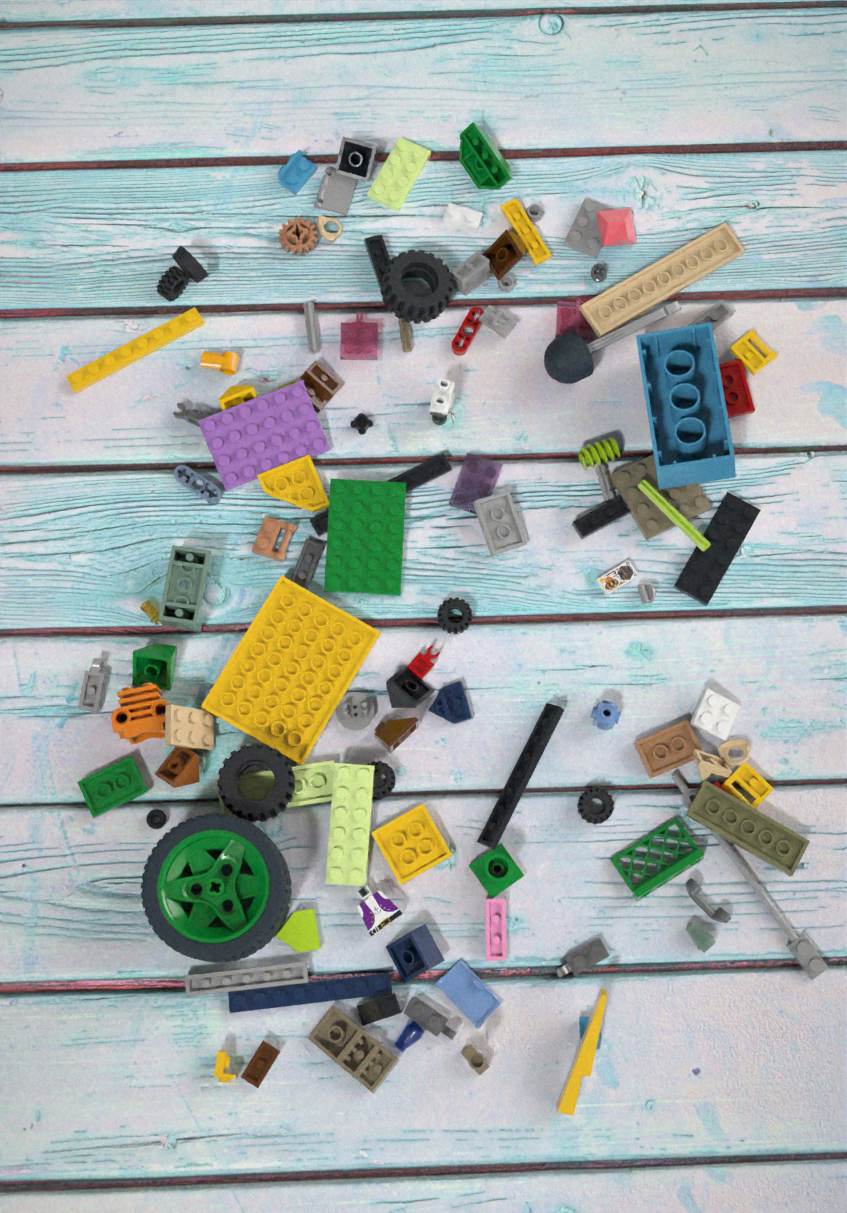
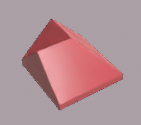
M630 209L596 212L603 247L634 245L637 243Z

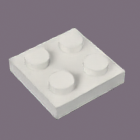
M706 688L703 690L690 724L721 741H726L740 705Z

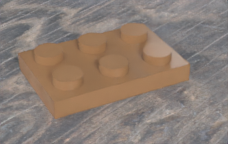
M688 719L633 743L650 779L693 761L694 749L702 751Z

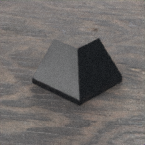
M342 137L334 173L369 182L377 164L378 146L365 141Z
M407 666L386 682V689L389 693L392 708H416L435 691L412 673Z

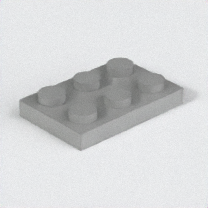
M585 198L564 241V246L597 259L602 248V241L596 212L614 209Z
M509 491L473 502L491 556L527 545Z

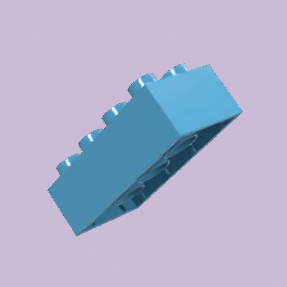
M712 322L636 335L659 490L735 478V455Z

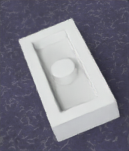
M449 203L443 217V222L477 232L483 213Z

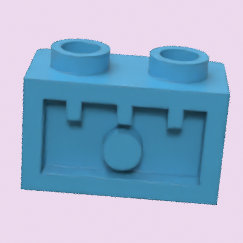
M298 150L290 156L288 163L279 169V184L297 195L317 171V166L303 157L302 151Z

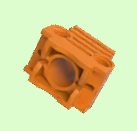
M144 683L141 685L142 687L134 689L133 687L122 688V691L117 692V696L120 698L118 702L122 707L112 712L113 733H118L120 739L125 738L129 740L131 745L142 743L150 738H165V713L161 715V712L166 709V705L170 704L161 697L163 693L156 684Z

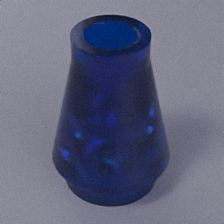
M415 1021L407 1023L394 1044L400 1051L404 1052L422 1038L424 1030Z

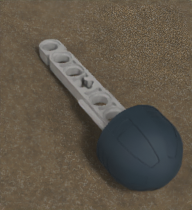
M675 301L589 344H586L579 334L570 331L554 339L548 345L544 354L545 369L552 379L563 384H573L591 376L594 371L592 353L664 319L682 308L679 302Z

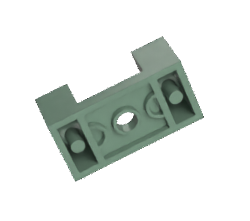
M172 545L158 617L163 627L201 632L204 617L201 606L207 577H211L214 557L210 550ZM184 581L190 583V587L187 590L180 589V584Z

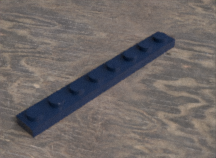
M390 973L234 991L228 992L230 1013L386 995L392 994Z

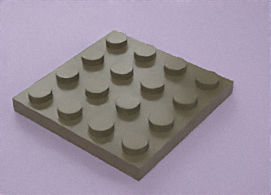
M654 454L610 475L612 483L619 495L623 497V501L626 502L627 508L631 511L630 514L646 541L676 527V525L638 488V484L642 480L646 479L687 520L693 519L712 508L698 483L659 490Z

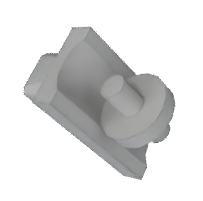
M491 305L479 317L480 322L503 338H506L516 326V322L505 316L503 311H498Z

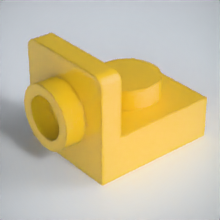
M218 1051L214 1077H219V1082L231 1083V1079H236L237 1074L225 1073V1069H229L230 1056H227L228 1051Z

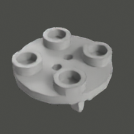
M361 692L347 693L336 708L337 718L344 728L356 731L369 726L375 713L372 700Z

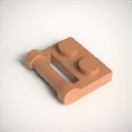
M265 516L252 552L284 562L286 557L284 554L291 536L295 533L297 527L293 524L284 523ZM281 529L285 530L278 552H273Z

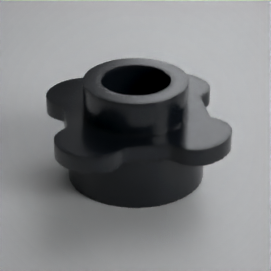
M363 413L358 414L354 421H351V427L357 429L360 435H364L366 430L373 426L372 420H369Z

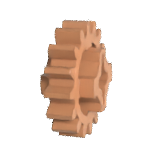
M295 217L293 222L288 219V225L282 224L283 229H279V242H281V247L286 249V253L292 251L293 256H295L296 252H298L302 256L304 251L309 254V248L315 249L314 244L318 243L316 238L318 237V232L315 225H311L310 220L305 222L304 217H302L298 221L297 217Z

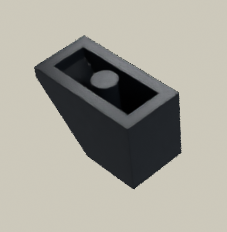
M395 993L357 1006L362 1026L401 1013Z

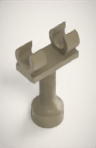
M471 1044L461 1052L464 1058L467 1059L470 1067L479 1075L490 1067L485 1061V1057L477 1052Z

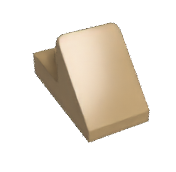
M697 749L693 750L696 769L702 782L711 773L726 778L732 773L728 763L723 758Z

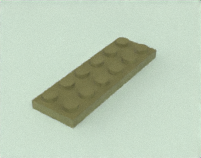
M706 780L702 782L685 814L687 817L788 876H793L810 842Z

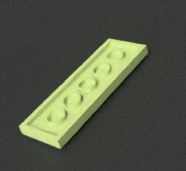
M334 760L292 767L295 775V792L292 794L293 799L291 803H288L286 807L294 808L332 801ZM269 770L240 775L238 788L241 795L250 801H261L267 798L275 788L273 772ZM219 795L221 815L229 814L230 816H236L225 806Z
M335 763L325 883L366 886L375 766Z

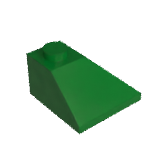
M157 643L134 650L132 685L141 686L144 683H153L160 689L170 691L176 667L177 646Z

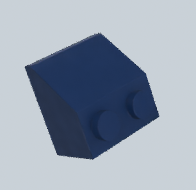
M426 924L386 946L404 983L445 961Z

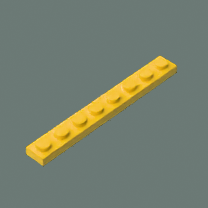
M194 307L67 375L66 378L76 394L205 325L204 321Z

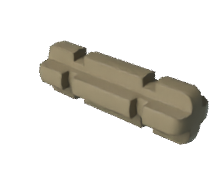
M400 317L398 323L403 352H411L413 346L409 323Z

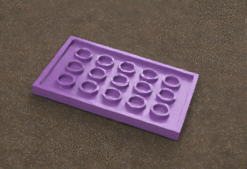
M303 380L198 420L226 491L258 479V474L307 455H310L312 458L330 451Z

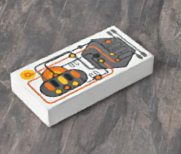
M629 560L596 579V582L604 594L608 596L638 578L639 575Z

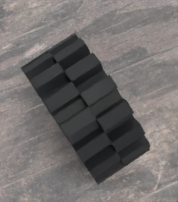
M177 266L170 267L169 271L166 270L165 275H162V279L158 282V294L170 302L175 301V298H179V294L181 295L182 291L186 289L185 285H188L189 275Z
M458 597L443 601V604L439 606L437 614L439 626L444 631L447 630L449 634L451 632L457 634V632L462 633L465 629L467 630L472 620L470 605L466 604L463 599L459 600ZM450 610H459L462 613V619L456 623L449 621L447 614Z
M382 761L368 763L367 765L375 766L374 773L380 772L386 778L382 786H373V798L387 796L388 793L392 792L396 782L393 769L387 763H382Z
M592 787L585 790L579 797L577 804L578 813L587 823L601 824L612 815L614 800L612 801V796L607 793V790H602L600 787ZM597 798L602 801L603 810L600 813H593L589 810L588 803L591 799Z

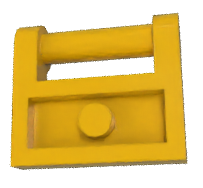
M752 329L733 344L729 351L738 360H741L743 366L755 376L769 363L773 362L778 357V354L775 351L772 352ZM751 340L764 353L766 358H764L748 341Z
M747 762L740 765L721 785L732 796L754 809L774 790ZM734 781L755 799L752 803L732 785Z

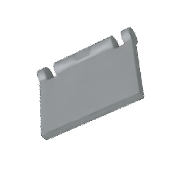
M326 168L325 173L328 175H323L316 198L320 202H315L314 207L347 216L358 179L334 173L335 170Z

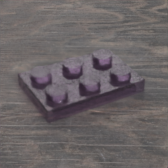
M467 453L452 492L449 506L476 514L473 502L492 496L502 464Z

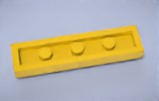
M517 198L501 205L500 210L515 234L520 236L527 247L526 252L534 265L537 266L551 259V253Z

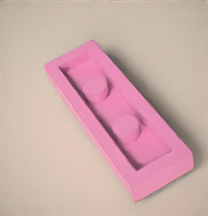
M485 899L486 961H507L505 899Z

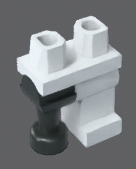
M436 379L429 408L432 421L436 425H443L447 421L448 411H452L456 393H453L455 382Z

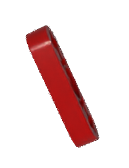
M473 307L469 310L452 341L451 349L457 356L466 354L482 325L479 317L484 311L480 307ZM479 314V317L476 318L473 324V315ZM469 327L473 330V333L465 335L463 329ZM463 339V348L457 349V345H460Z

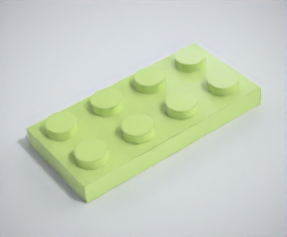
M399 137L369 189L367 197L399 212L429 160L431 151Z

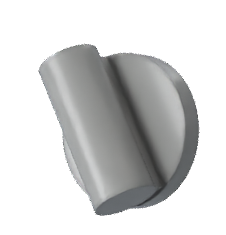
M650 584L637 585L642 604L652 603L656 597L654 587Z

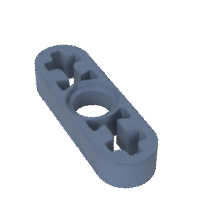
M179 465L175 468L174 477L178 483L210 504L220 502L222 494L216 485L185 465ZM185 472L186 475L190 478V480L188 481V479L184 476L180 478L179 473ZM197 480L203 482V486L200 489L193 488V483ZM206 488L211 493H214L216 491L217 497L210 498L209 493L205 491Z

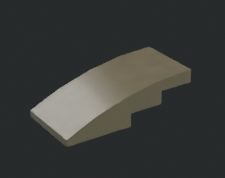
M334 1005L308 1037L311 1042L372 1093L377 1091L399 1062L396 1056Z

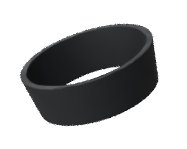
M179 246L172 255L173 259L192 280L199 283L208 276V273L184 247Z

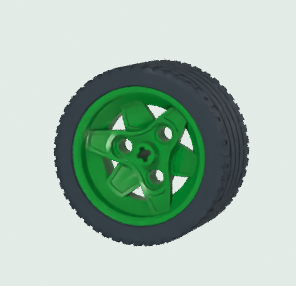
M220 813L195 816V818H189L185 822L179 823L178 826L171 828L170 832H166L163 838L156 843V847L152 849V853L147 859L148 862L144 866L145 871L142 874V905L145 908V915L148 917V922L153 927V931L157 933L162 941H165L167 946L176 952L207 962L237 961L241 958L249 957L251 954L253 955L257 950H261L281 929L290 908L289 904H291L292 883L285 858L278 847L260 828L251 822L237 816L221 815ZM213 850H224L217 860L208 853ZM243 859L250 866L253 875L240 874ZM190 865L193 876L182 878L185 869ZM226 865H231L233 868L229 876L223 874V868ZM199 884L202 886V892L196 896L193 894V888ZM217 885L220 886V887H219L220 892H218V893L216 892V890H217L216 886H217ZM254 897L250 908L244 913L241 900ZM181 901L194 903L190 916L186 913ZM226 901H232L234 904L233 909L229 912L224 910V903ZM217 916L227 925L218 928L208 927Z

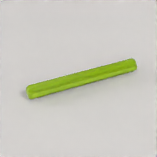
M646 479L638 484V488L702 551L710 547L711 543Z

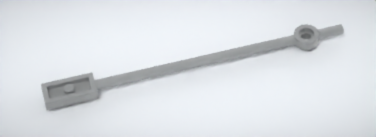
M676 773L671 778L683 793L681 798L682 804L689 809L692 803L689 797L691 795L695 796L698 790L689 789L679 774ZM711 831L788 936L791 943L787 945V948L809 978L813 980L826 971L829 967L804 934L799 937L795 934L729 842Z

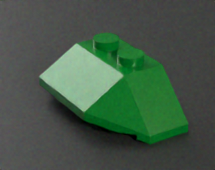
M472 122L460 133L459 161L478 189L499 190L512 178L510 166L493 141Z

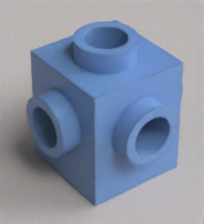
M604 700L599 702L592 709L591 718L594 719L593 725L602 730L612 729L619 722L620 712H617L618 706H615L611 701ZM603 712L610 713V716H604Z

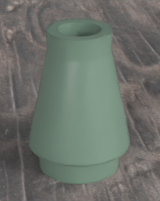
M695 922L686 929L698 950H702L704 953L716 943L713 936Z

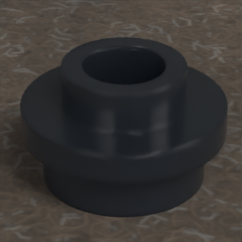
M154 809L148 813L146 821L152 829H160L166 824L167 817L162 810ZM156 816L160 817L158 823H154V817Z

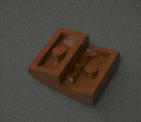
M316 360L296 381L303 380L314 410L317 413L322 410L343 386L337 378Z

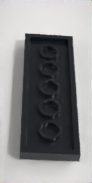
M727 492L703 534L711 543L710 547L702 551L696 546L673 588L707 606L761 510Z

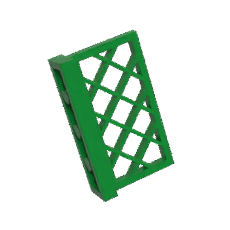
M676 817L614 856L610 861L638 902L702 861L704 853L701 849H698ZM675 824L680 830L679 837L667 835L668 828ZM656 836L664 838L663 847L650 846L652 838ZM666 839L678 841L676 851L664 849ZM680 842L689 843L693 850L688 853L679 852ZM638 847L647 848L646 859L634 856L635 849ZM650 849L661 851L660 862L648 859ZM663 853L675 854L674 862L671 864L662 862ZM622 857L631 859L629 869L620 867L617 861ZM633 860L645 862L643 872L631 870ZM647 863L659 865L658 872L655 874L645 873ZM630 873L642 875L641 883L634 887L629 880Z

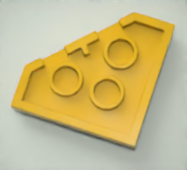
M310 455L257 475L264 494L312 513L329 507V500Z

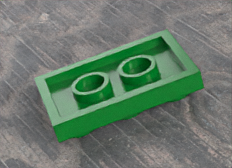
M132 756L77 782L93 818L99 817L148 793V789Z

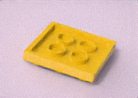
M423 803L371 833L400 886L453 856Z

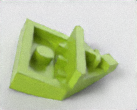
M314 909L293 912L287 917L286 922L274 937L283 941L294 952L301 953L321 949Z

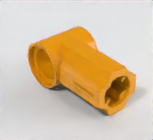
M203 351L201 368L219 370L226 375H235L239 355L228 351L223 354Z

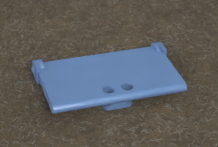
M461 959L434 984L445 993L477 1029L485 1022L484 1020L502 1003Z

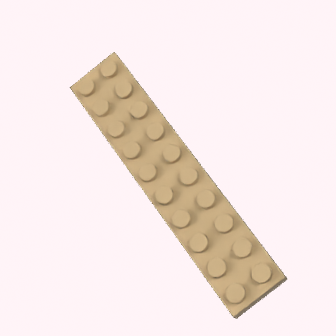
M723 223L582 304L579 310L597 336L601 338L745 253V249L727 224Z

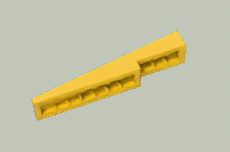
M600 989L556 1104L557 1112L574 1116L582 1075L591 1076L607 999L606 990Z

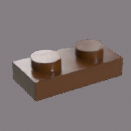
M263 1040L241 1075V1078L259 1088L281 1051Z

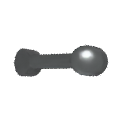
M691 878L686 882V889L690 898L711 919L721 923H728L731 920L730 915L724 909L719 907L714 911L698 895L702 888L697 882Z

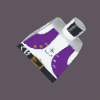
M366 885L357 892L363 901L357 908L371 937L403 915L382 891L379 890L372 894Z

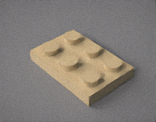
M172 704L166 705L165 745L213 751L214 715L206 710Z

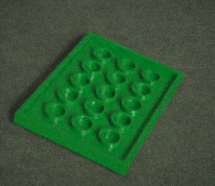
M330 478L324 592L401 595L406 483Z

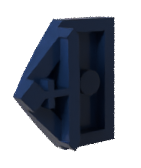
M462 681L439 689L437 697L428 710L453 724L473 719Z

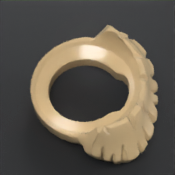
M325 216L317 218L319 232L325 240L333 243L335 239L341 236L342 226L338 220L330 217L326 218ZM328 222H333L337 224L339 231L337 233H329L324 230L323 226Z
M732 739L720 744L718 755L726 763L740 766L748 761L751 749L746 740ZM738 748L744 752V757L739 760L731 759L728 755L729 750Z

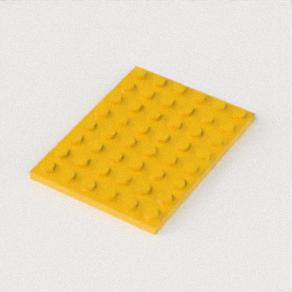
M281 575L208 693L201 708L259 742L269 745L270 748H276L282 755L297 764L303 765L381 632Z

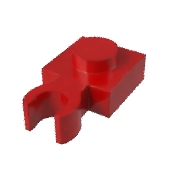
M433 645L427 649L425 656L419 653L407 666L420 680H423L434 667L431 661L437 659L440 655V651L436 655L430 654Z

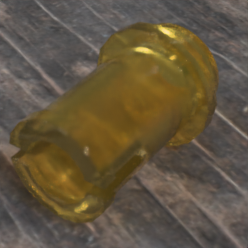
M150 600L145 601L140 609L151 619V623L159 624L158 617L160 611L156 609Z

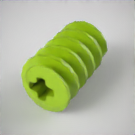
M608 437L607 441L603 439L600 443L594 442V445L588 444L587 449L584 446L580 447V451H578L580 463L585 471L587 470V464L594 468L595 461L600 466L601 459L608 463V457L612 461L615 460V454L620 457L617 442L613 437Z

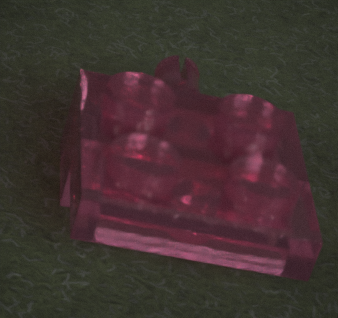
M576 299V302L557 301L555 338L574 331L583 340H592L593 328L579 310V307L589 300Z
M359 311L356 312V322L341 323L340 360H377L378 323L363 322L364 313L360 311V318Z

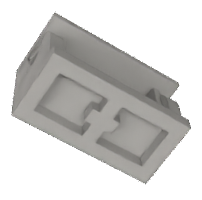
M477 251L452 270L454 288L466 296L492 276L489 272L490 260Z

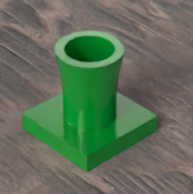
M502 843L497 845L495 850L491 849L469 865V868L491 899L524 877V874ZM494 866H500L501 872L496 873Z

